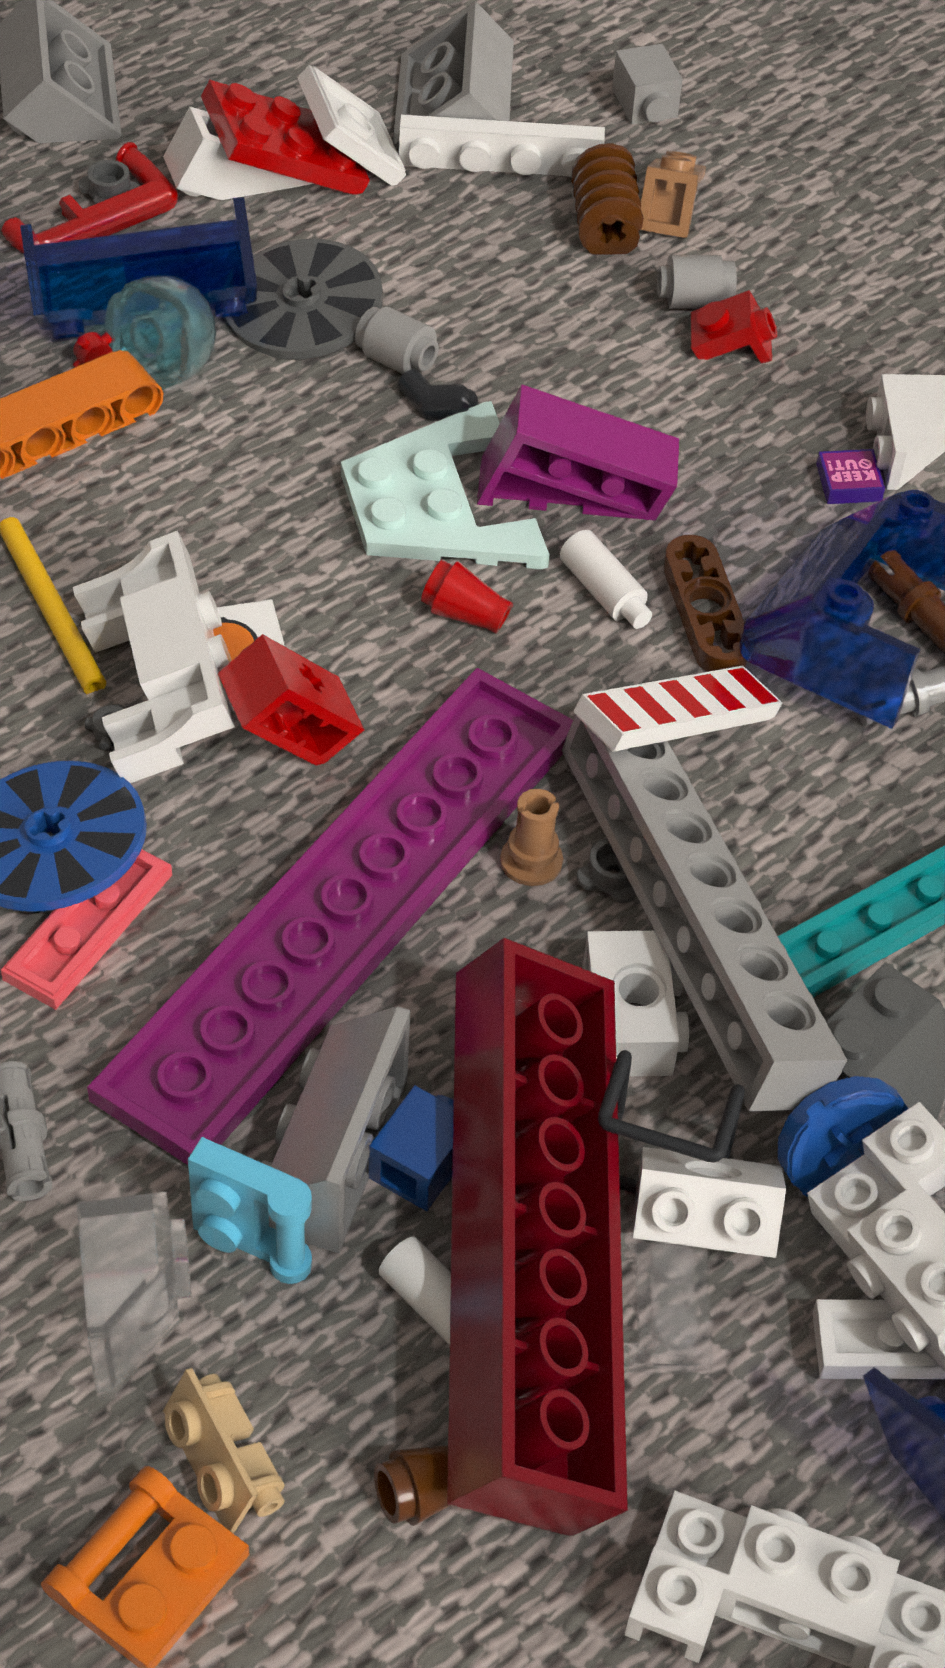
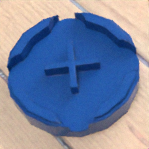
M854 1076L830 1082L806 1096L787 1117L778 1137V1161L791 1183L798 1187L803 1195L808 1197L807 1193L864 1155L863 1139L909 1108L898 1091L879 1078Z

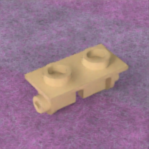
M192 1368L186 1369L163 1409L166 1430L172 1443L176 1447L183 1449L197 1476V1488L202 1503L209 1511L216 1513L221 1525L234 1533L250 1508H254L259 1517H264L277 1511L285 1502L281 1495L285 1484L281 1476L278 1475L261 1442L240 1448L236 1447L234 1442L249 1438L254 1428L241 1406L230 1382H222L217 1374L207 1375L198 1380Z

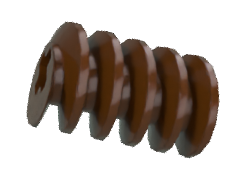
M613 143L598 144L586 149L577 157L572 166L571 173L579 238L583 247L593 255L628 254L638 247L639 231L642 229L644 219L641 211L635 161L631 152L623 146Z

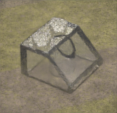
M167 1192L77 1202L87 1334L98 1402L113 1400L178 1327L180 1322L177 1299L192 1298L184 1218L169 1220Z

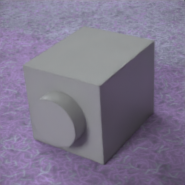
M657 44L617 50L612 90L631 125L651 121L661 122L665 119L677 118L683 79L664 45Z

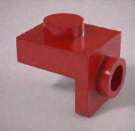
M750 290L721 301L708 303L704 307L691 312V349L698 359L709 360L750 345L760 363L772 361L771 340L777 338L776 324L770 310L767 307L760 309Z

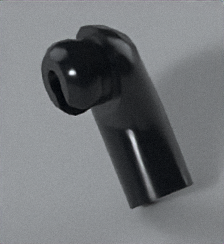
M416 369L405 372L398 381L399 391L422 417L430 421H440L456 413L468 411L469 408L479 404L478 397L473 390L467 389L462 384L455 383L431 385Z

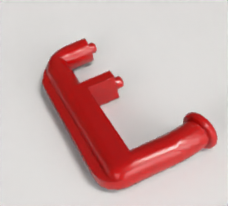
M127 142L119 149L115 160L125 164L129 172L141 183V186L85 209L71 195H67L60 199L59 205L62 208V215L68 221L33 235L19 218L14 217L3 224L1 232L6 240L23 254L30 256L65 254L170 211L178 202V192L153 162L138 150L135 143Z

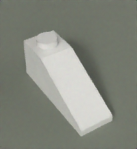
M189 107L163 156L176 188L194 197L203 195L218 200H227L313 184L228 160L208 112Z

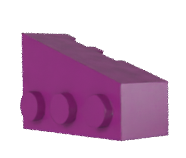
M521 384L482 455L477 505L493 506L494 498L529 501L530 510L547 511V503L583 506L582 514L656 521L677 488L679 438Z

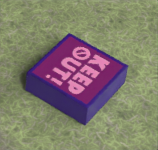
M874 449L823 451L818 453L816 466L827 504L881 502L883 500L885 486L880 469L877 468Z

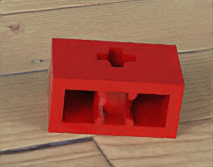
M264 634L244 648L237 657L218 672V676L243 729L315 766L329 761L365 730L337 675Z

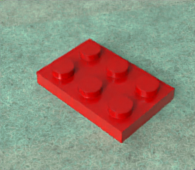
M209 79L201 94V98L228 160L352 195L364 192L370 182L364 167L323 139L310 109L297 106L291 100L281 96L273 99L254 93L249 88L238 83L227 85Z

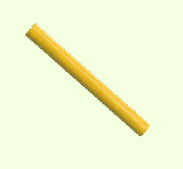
M15 517L4 519L0 522V535L84 693L89 694L104 689L107 684L20 521Z

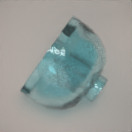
M167 275L145 276L125 284L122 291L113 294L108 302L105 326L106 332L112 337L109 346L113 352L123 350L131 353L160 385L162 390L192 378L201 371L214 350L217 336L215 318L208 301L199 290L183 279ZM157 357V370L161 371V373L146 365L149 358ZM180 360L176 368L168 370L173 364Z

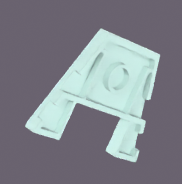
M492 401L480 403L469 408L468 411L456 413L341 461V477L366 555L440 561L441 556L474 559L476 564L497 566L498 561L527 563L526 568L532 569L548 568L549 552L536 518L478 527L452 456L485 451L500 424Z

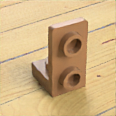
M667 151L666 155L656 158L647 166L641 198V211L644 218L641 230L682 238L688 237L698 184L704 178L706 166L695 164L697 156L683 152Z

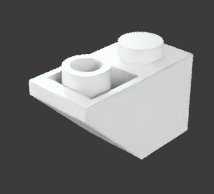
M882 374L877 397H869L866 408V425L868 430L877 431L873 449L877 459V468L884 471L887 490H898L945 452V375Z

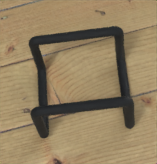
M623 1050L618 1054L598 1112L597 1120L602 1129L706 1162L715 1163L723 1158L729 1159L745 1094V1089L742 1085L735 1084L732 1086L713 1148L621 1121L625 1110L632 1055L627 1050ZM618 1101V1119H615L612 1116ZM619 1175L620 1189L636 1194L638 1180Z

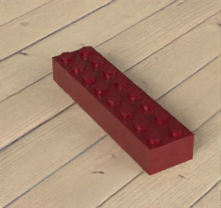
M503 938L456 972L447 1504L555 1533L574 1536L628 1511L618 1134L602 1129L597 1120L598 1112L616 1062L615 981ZM618 1101L612 1116L615 1119H618Z

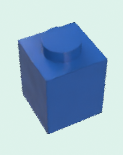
M414 1085L369 1145V1179L423 1210L428 1211L452 1178L454 1100L443 1095L434 1096Z

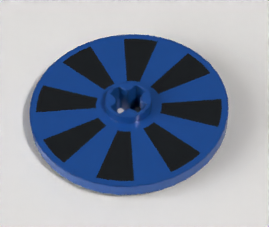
M82 761L47 762L24 768L0 779V907L27 912L65 908L96 896L118 881L136 861L146 837L147 822L140 796L131 783L109 768ZM51 832L53 836L50 837L47 833Z

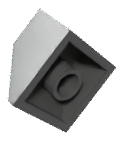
M885 962L826 1021L847 1058V1062L837 1081L854 1076L879 1078L898 1091L908 1108L920 1102L940 1124L945 1119V1009L939 999Z

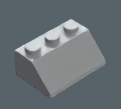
M22 0L0 22V81L3 119L13 131L22 136L27 135L38 143L119 139L122 134L111 43L53 0Z
M476 1L402 53L393 144L398 151L401 114L497 121L510 120L514 41Z
M397 1006L331 1025L321 1050L311 1048L305 1058L299 1080V1086L304 1088L297 1105L287 1103L283 1109L275 1136V1142L280 1144L273 1162L263 1160L261 1163L300 1179L311 1190L312 1210L310 1217L305 1221V1243L336 1253L341 1251L369 1180V1145L396 1111L407 1084L411 1010ZM269 1216V1227L276 1229L275 1222Z

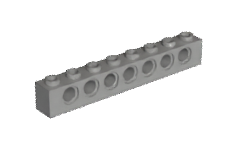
M575 715L562 752L734 1084H740L744 1087L743 1102L748 1111L794 1110L806 1096L830 1082L837 1081L847 1062L840 1044L828 1027L814 1002L813 996L806 988L788 956L786 948L780 942L762 910L760 902L753 894L735 858L731 855L668 741L612 752Z

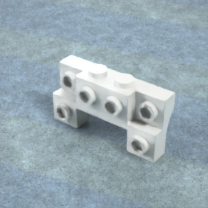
M178 531L149 541L133 560L121 568L73 587L74 595L86 617V620L81 621L82 630L95 653L130 640L139 682L148 698L145 702L102 717L103 726L114 743L115 751L109 753L111 763L120 777H124L127 781L133 783L182 765L184 763L180 747L235 727L228 703V695L218 676V672L232 661L222 635L214 636L213 629L222 626L221 618L209 591L203 594L199 593L190 555Z
M918 1102L863 1139V1156L807 1194L811 1213L849 1257L850 1261L847 1262V1266L858 1286L871 1299L881 1295L895 1312L891 1315L892 1321L907 1345L917 1353L925 1348L945 1372V1213L930 1197L945 1187V1129Z
M674 1491L658 1540L651 1553L633 1604L625 1636L639 1641L643 1629L646 1628L687 1644L684 1658L699 1663L714 1617L718 1616L851 1668H945V1591L897 1574L900 1560L884 1555L881 1549L872 1542L855 1536L838 1538L809 1527V1524L802 1517L793 1512L777 1508L766 1511L751 1505L748 1517H744Z

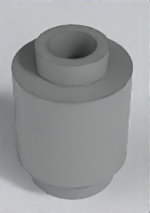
M669 255L667 265H659L658 298H667L668 309H700L708 303L735 296L737 282L735 262L723 261L721 255Z
M372 307L368 309L361 317L356 328L355 342L358 347L363 349L365 356L401 374L412 369L427 371L437 358L439 346L435 329L391 307H383L381 309Z

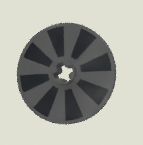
M298 239L268 247L244 261L228 280L223 293L222 305L229 328L247 346L275 358L309 359L336 352L355 342L356 328L363 314L372 307L382 308L383 288L377 268L367 256L357 249L331 240Z

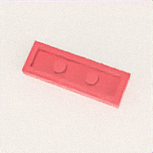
M141 849L140 854L130 869L112 886L88 900L53 910L1 969L2 980L56 1010L172 876L171 864Z

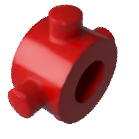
M88 332L79 337L73 348V353L77 358L73 366H80L113 352L109 346L114 340L112 336L107 332L102 336L97 332Z

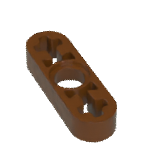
M682 535L674 538L666 548L664 574L696 662L706 672L737 666L745 667L748 660L751 638L715 545L708 539L698 535ZM683 558H691L694 564L700 565L697 578L692 579L693 570L688 560ZM698 599H710L718 603L721 609L713 613H704L695 609L691 603ZM721 630L720 638L725 649L732 650V652L723 653L719 646L713 645L715 631Z

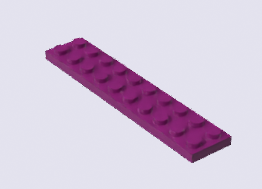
M476 668L88 1085L89 1102L187 1165L188 1158L201 1137L222 1145L517 808V802L522 793L533 789L563 755L562 748L573 719L485 671Z

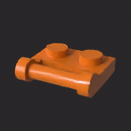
M144 1466L129 1483V1488L132 1492L67 1566L57 1564L41 1582V1586L51 1599L138 1668H155L249 1556V1545L180 1494L163 1474L153 1467ZM156 1512L170 1524L107 1597L101 1600L89 1590V1586L152 1514Z

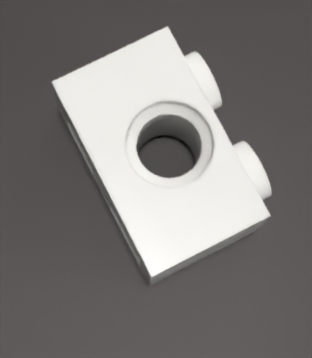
M655 930L588 931L583 969L615 981L616 1059L623 1050L631 1053L630 1076H673L677 1052L688 1051L689 1023L686 1012H676L674 996H681L682 982ZM629 1003H638L643 1006H634Z
M642 1147L633 1210V1238L776 1258L786 1194L782 1167L727 1158L711 1163L669 1150Z

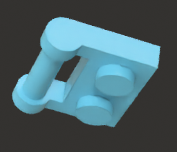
M201 1137L188 1158L193 1229L198 1230L199 1236L208 1245L219 1251L232 1253L238 1248L269 1262L271 1273L280 1282L294 1284L304 1280L310 1274L312 1268L311 1250L305 1244V1221L310 1217L312 1210V1196L308 1185L298 1178ZM269 1216L275 1222L276 1229L269 1227Z

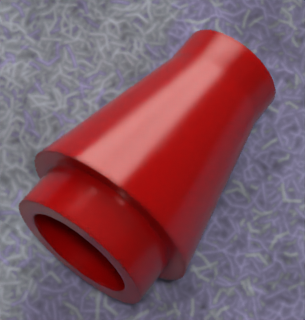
M443 559L434 568L421 595V602L431 606V614L485 628L495 634L498 633L508 618L513 606V602L500 596L462 563L457 561L452 565Z

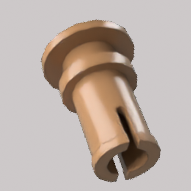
M530 789L522 793L517 802L518 815L516 827L510 832L509 839L501 851L500 862L502 870L510 879L519 884L528 886L544 885L553 881L561 873L564 859L559 847L558 835L555 833L559 802L554 803L556 797L547 790Z

